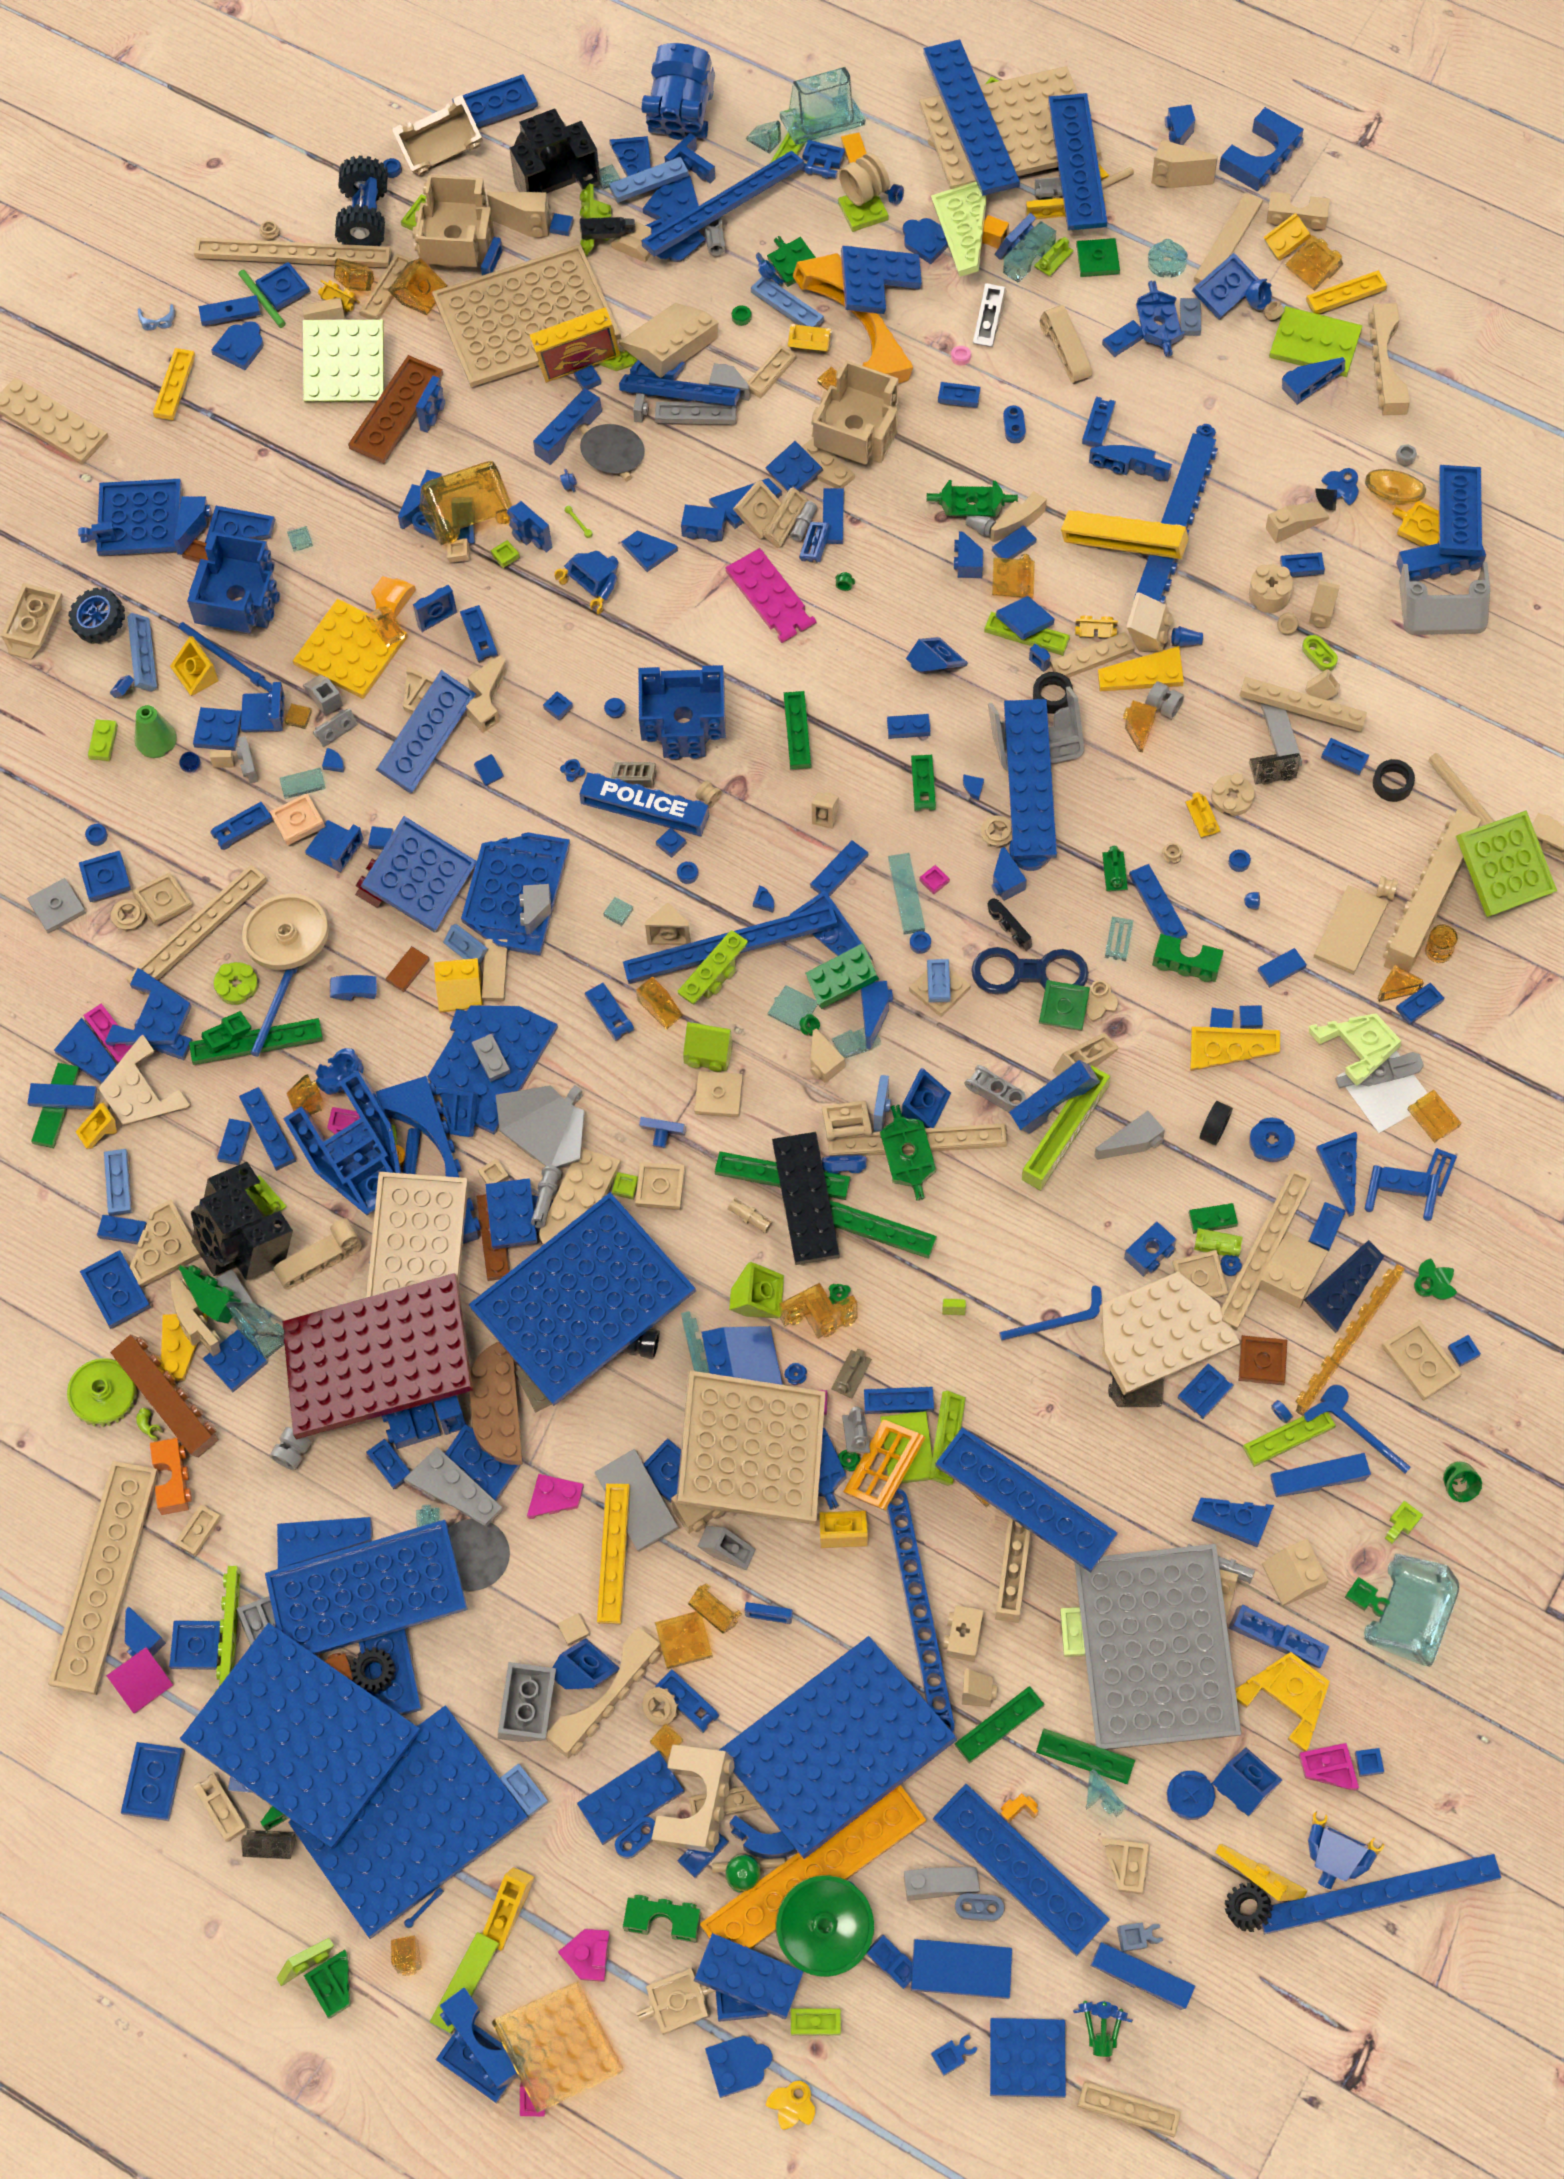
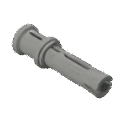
M545 1166L542 1169L543 1177L538 1183L539 1196L533 1218L531 1219V1224L535 1225L536 1228H543L545 1226L552 1196L558 1190L557 1181L561 1178L562 1172L555 1166Z

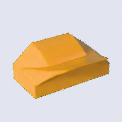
M382 576L371 591L376 602V612L394 621L416 591L415 586L398 578L392 579Z

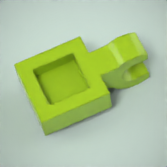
M1403 1501L1391 1516L1389 1521L1394 1525L1384 1539L1393 1544L1402 1531L1409 1535L1421 1520L1423 1514L1406 1501Z

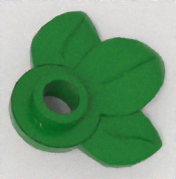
M1431 1258L1421 1263L1418 1269L1419 1276L1414 1282V1289L1417 1294L1423 1297L1434 1296L1439 1300L1450 1299L1457 1294L1456 1289L1449 1285L1454 1275L1453 1268H1436ZM1427 1284L1429 1289H1424L1421 1285Z

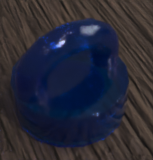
M893 184L890 190L888 189L883 193L888 195L890 203L898 205L903 199L904 188L902 185Z

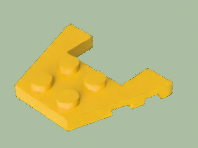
M1290 1652L1256 1676L1248 1679L1244 1684L1236 1687L1235 1691L1237 1701L1245 1708L1250 1705L1260 1690H1263L1299 1717L1302 1721L1289 1736L1288 1740L1303 1752H1306L1309 1748L1330 1681Z

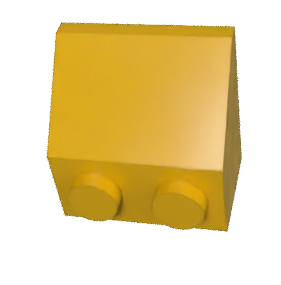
M478 958L434 962L439 1013L456 1011V1009L468 1010L470 1005H482L481 975Z

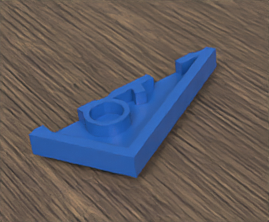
M1357 1132L1316 1147V1151L1349 1217L1353 1216L1355 1211Z

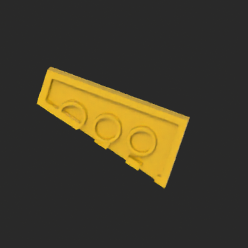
M1179 646L1098 669L1100 692L1152 688L1157 681L1168 687H1178L1184 684Z

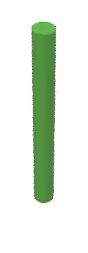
M245 270L239 271L238 275L251 292L257 295L258 301L279 328H283L286 323L247 272Z

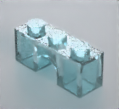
M1040 221L1004 257L1003 273L1019 283L1031 271L1034 258L1037 255L1043 257L1055 244L1056 230Z

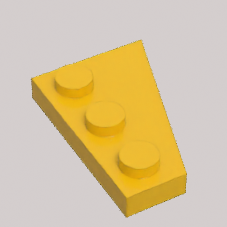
M202 1313L204 1319H205L206 1322H207L209 1316L206 1315L205 1313ZM164 1314L162 1317L161 1360L163 1363L161 1366L165 1371H170L176 1378V1381H185L197 1344L192 1346L187 1339L176 1314Z

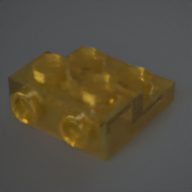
M1312 235L1285 266L1315 291L1326 278L1330 279L1343 266V257L1337 250H1330L1328 244L1322 238L1317 239Z

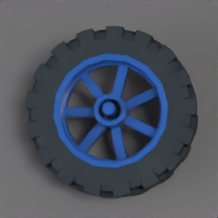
M106 588L87 590L82 596L79 595L76 598L77 601L75 603H72V609L68 614L70 617L68 620L69 624L72 626V630L88 643H101L103 640H109L110 636H115L118 633V628L121 629L123 625L122 620H125L123 603L112 591H108Z

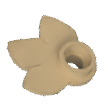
M1097 980L1090 986L1086 1011L1089 1019L1095 1021L1100 1019L1106 1010L1115 1012L1118 1006L1117 997L1111 993L1110 985L1103 980Z

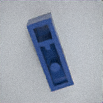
M1343 357L1299 366L1293 371H1288L1282 378V389L1298 405L1345 371V359Z
M206 496L181 497L174 538L177 555H182L207 526L208 517H211L212 510L211 505L207 504Z
M887 981L873 982L861 989L866 1049H871L889 1012V1002H893L892 989H888Z

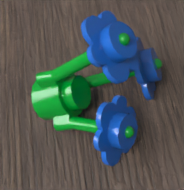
M1083 2001V2003L1078 2004L1079 2009L1073 2010V2013H1085L1089 2034V2047H1093V2055L1099 2057L1112 2056L1113 2048H1117V2037L1121 2021L1132 2023L1133 2019L1127 2018V2012H1124L1123 2009L1118 2010V2007L1110 2002L1101 2001L1093 2004V2002ZM1090 2011L1092 2015H1098L1101 2018V2033H1096V2037L1094 2036ZM1110 2017L1116 2018L1112 2038L1111 2034L1106 2033L1107 2018Z

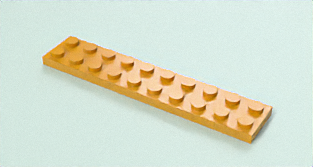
M899 1785L808 1857L803 1859L799 1853L795 1854L759 1880L754 1888L744 1891L702 1921L700 1926L709 1939L713 1933L752 1949L776 1931L775 1921L779 1905L787 1892L797 1883L818 1875H831L847 1880L926 1823V1819L902 1786Z

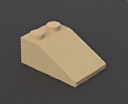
M1161 140L1154 157L1151 183L1167 188L1211 185L1215 180L1218 156Z
M487 192L493 221L526 236L548 237L549 210L546 193Z
M1286 1232L1261 1278L1258 1290L1300 1309L1328 1251Z

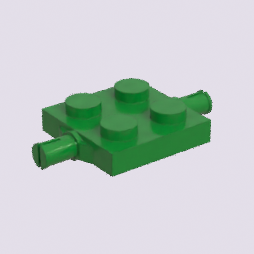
M777 236L774 239V243L779 248L767 255L768 261L773 265L787 287L796 283L793 273L797 262L816 258L801 236L785 244L781 236Z

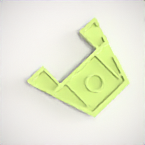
M1377 1014L1349 1018L1348 1022L1337 1023L1336 1021L1327 1022L1326 1026L1317 1027V1024L1309 1026V1033L1319 1045L1340 1036L1361 1059L1345 1067V1074L1356 1086L1362 1083L1401 1047V1040Z

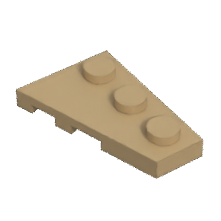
M814 438L801 446L823 468V471L816 476L819 481L834 488H844L855 479V474L835 455L815 447Z

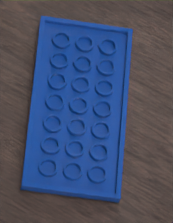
M445 1519L265 1573L276 1628L314 1655L468 1610Z

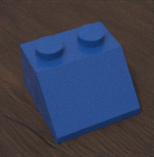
M1245 1747L1226 1764L1212 1784L1222 1795L1229 1798L1238 1810L1250 1816L1282 1782V1779Z

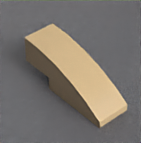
M1033 491L1022 505L1014 501L991 528L990 540L993 542L1002 540L1023 525L1027 528L1046 511L1047 499Z

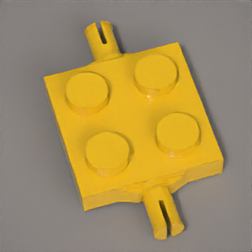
M1418 500L1407 512L1397 506L1394 508L1392 514L1403 519L1397 535L1422 547L1439 543V510Z

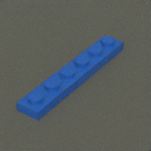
M625 374L619 382V390L626 391L627 393H643L648 396L658 395L670 399L681 398L686 401L696 400L707 404L719 403L724 406H735L740 398V389L630 374Z

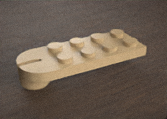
M581 1148L580 1160L571 1163L548 1211L546 1224L543 1228H540L539 1234L542 1245L607 1195L621 1166L620 1160Z

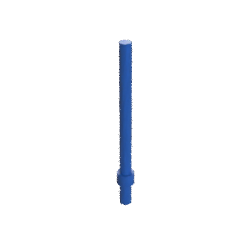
M180 623L178 628L188 636H193L198 643L247 676L251 683L261 686L268 692L272 690V684L265 680L262 674L252 671L186 623Z
M299 967L285 970L251 1050V1055L259 1056L292 976Z

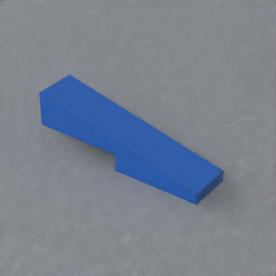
M1365 1453L1272 1473L1270 1478L1275 1496L1282 1497L1319 1491L1322 1487L1365 1481L1371 1475Z
M1243 1604L1236 1608L1228 1627L1230 1630L1282 1653L1288 1654L1292 1652L1302 1661L1316 1668H1321L1330 1647L1289 1625L1283 1626Z
M1102 1942L1099 1944L1090 1965L1133 1988L1143 1990L1179 2010L1187 2008L1195 1989V1985Z

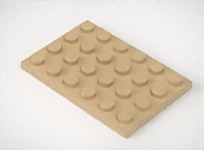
M379 1172L366 1297L455 1273L458 1277L459 1284L469 1184L468 1178Z

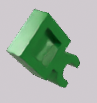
M1360 1577L1356 1579L1345 1596L1347 1600L1364 1611L1368 1606L1371 1607L1373 1613L1378 1617H1382L1384 1613L1378 1608V1605L1383 1604L1386 1607L1390 1605V1601L1387 1598L1375 1596L1378 1589Z

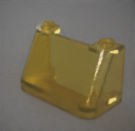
M493 461L483 462L430 480L421 487L420 510L440 545L455 542L461 528L494 517L499 524L510 523V516L507 515V511L512 506L499 470Z

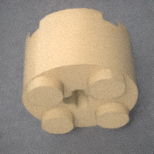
M1274 564L1257 567L1252 575L1249 588V600L1257 606L1256 609L1264 613H1276L1288 605L1293 586V579L1289 569Z

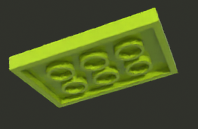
M1285 306L1269 358L1304 366L1343 357L1345 359V371L1339 375L1347 377L1363 325Z

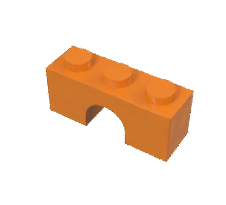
M178 1438L151 1442L150 1450L153 1467L158 1471L168 1470L172 1472L171 1479L166 1484L155 1486L157 1509L161 1515L189 1510L188 1502H192L190 1488L186 1487V1480H189L187 1466L184 1467L183 1459L187 1458L186 1448L181 1445Z

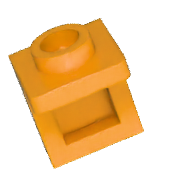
M1021 1793L1014 1801L1009 1799L1001 1807L1002 1812L1000 1816L1010 1823L1025 1809L1035 1819L1039 1812L1037 1809L1038 1805L1030 1796L1025 1797Z

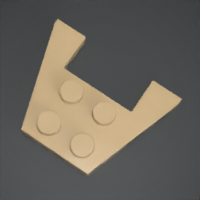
M144 1035L139 1037L99 1087V1090L123 1125L191 1107L180 1089L159 1101L137 1068V1063L155 1052Z

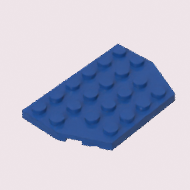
M527 832L521 834L522 836L511 839L506 837L498 841L482 843L461 916L462 922L483 938L493 939L492 942L498 947L541 956L570 847V839ZM549 884L551 914L531 934H526L525 926H521L520 913H524V907H520L519 894H523L524 885ZM498 939H506L507 942L499 941Z
M470 1005L427 1076L430 1083L433 1082L435 1088L443 1087L476 1092L477 1103L474 1126L495 1135L499 1128L496 1095L520 1091L558 1029V1024L520 1006ZM489 1034L493 1035L510 1069V1074L490 1082L472 1047L473 1041Z

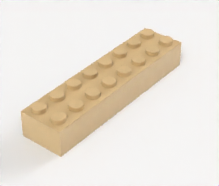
M1457 809L1454 816H1449L1445 830L1441 832L1437 846L1431 852L1427 867H1424L1420 875V881L1418 884L1416 883L1411 894L1412 897L1410 901H1407L1403 915L1395 926L1394 934L1390 936L1387 942L1386 950L1383 954V958L1386 959L1384 963L1385 968L1406 977L1409 976L1465 860L1456 835L1478 828L1481 818Z

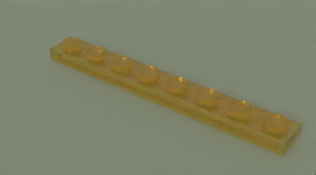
M1397 1264L1393 1270L1390 1268L1387 1270L1382 1278L1385 1282L1381 1287H1375L1370 1295L1372 1298L1370 1303H1364L1360 1308L1358 1320L1350 1322L1345 1330L1348 1334L1344 1340L1342 1338L1338 1339L1333 1347L1335 1352L1332 1357L1326 1356L1320 1366L1323 1368L1319 1375L1314 1373L1308 1382L1310 1388L1307 1392L1302 1391L1295 1402L1298 1405L1295 1412L1304 1416V1413L1307 1412L1399 1282L1405 1268Z

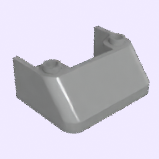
M1483 562L1478 580L1470 584L1469 594L1428 595L1427 587L1423 583L1409 580L1408 564H1403L1399 588L1403 627L1407 633L1411 635L1478 634L1486 630L1490 602V581L1487 562Z
M1066 687L1068 707L1056 711L1053 717L1054 726L1048 727L1051 764L1078 758L1084 752L1078 697L1071 687ZM989 703L988 709L993 739L1001 765L1008 771L1005 721H1000L998 711L992 703Z

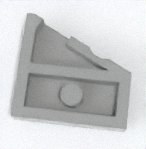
M270 1596L236 1609L250 1646L268 1622L276 1627Z

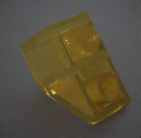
M308 1074L304 1075L286 1094L293 1111L302 1106L312 1115L322 1111L319 1103L323 1102L316 1081H311Z
M415 1935L391 1940V1963L398 1974L402 1973V1976L414 1975L417 1973L416 1970L422 1969L419 1943Z

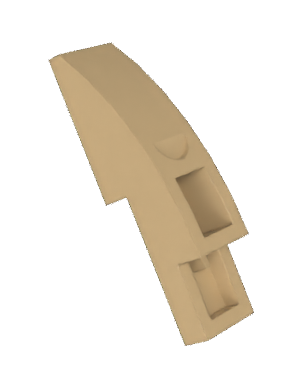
M174 1273L171 1275V1295L180 1326L192 1346L201 1341L214 1357L221 1352L219 1347L221 1340L214 1330L210 1332L207 1328L208 1324L190 1293L183 1278L180 1280Z

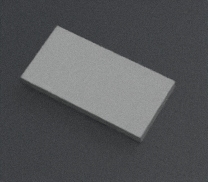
M635 1449L594 1472L605 1492L606 1483L630 1485L627 1533L638 1552L679 1529Z

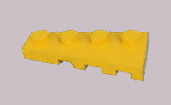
M1191 1027L1190 1071L1275 1055L1280 1052V1030Z

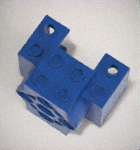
M210 532L205 547L208 560L200 559L187 600L194 623L251 633L253 626L268 628L269 622L274 618V606L279 603L280 592L277 590V581L273 577L274 562H272L271 550L268 549L267 542ZM235 598H242L238 601H233Z
M723 665L702 666V670L661 671V675L660 667L638 668L641 741L655 742L659 740L662 743L664 758L678 759L690 757L697 759L706 757L705 744L709 739L719 740L720 738H726ZM682 718H687L690 720L686 723L678 722V720Z

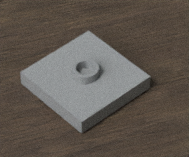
M65 878L27 898L47 933L86 913Z

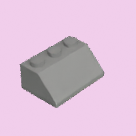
M508 1662L497 1739L517 1742L546 1740L556 1668Z

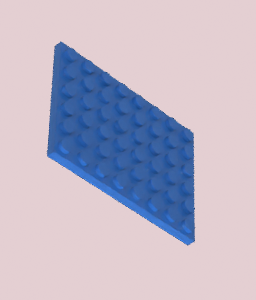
M609 1192L468 1305L550 1403L555 1406L694 1294L696 1288L613 1194Z
M268 1622L180 1737V1740L333 1850L421 1730Z
M868 1636L719 1749V1751H726L733 1757V1773L800 1856L805 1859L957 1741V1738L877 1644Z
M446 1705L417 1726L421 1730L333 1850L292 1820L288 1822L369 1939L373 1938L529 1819Z

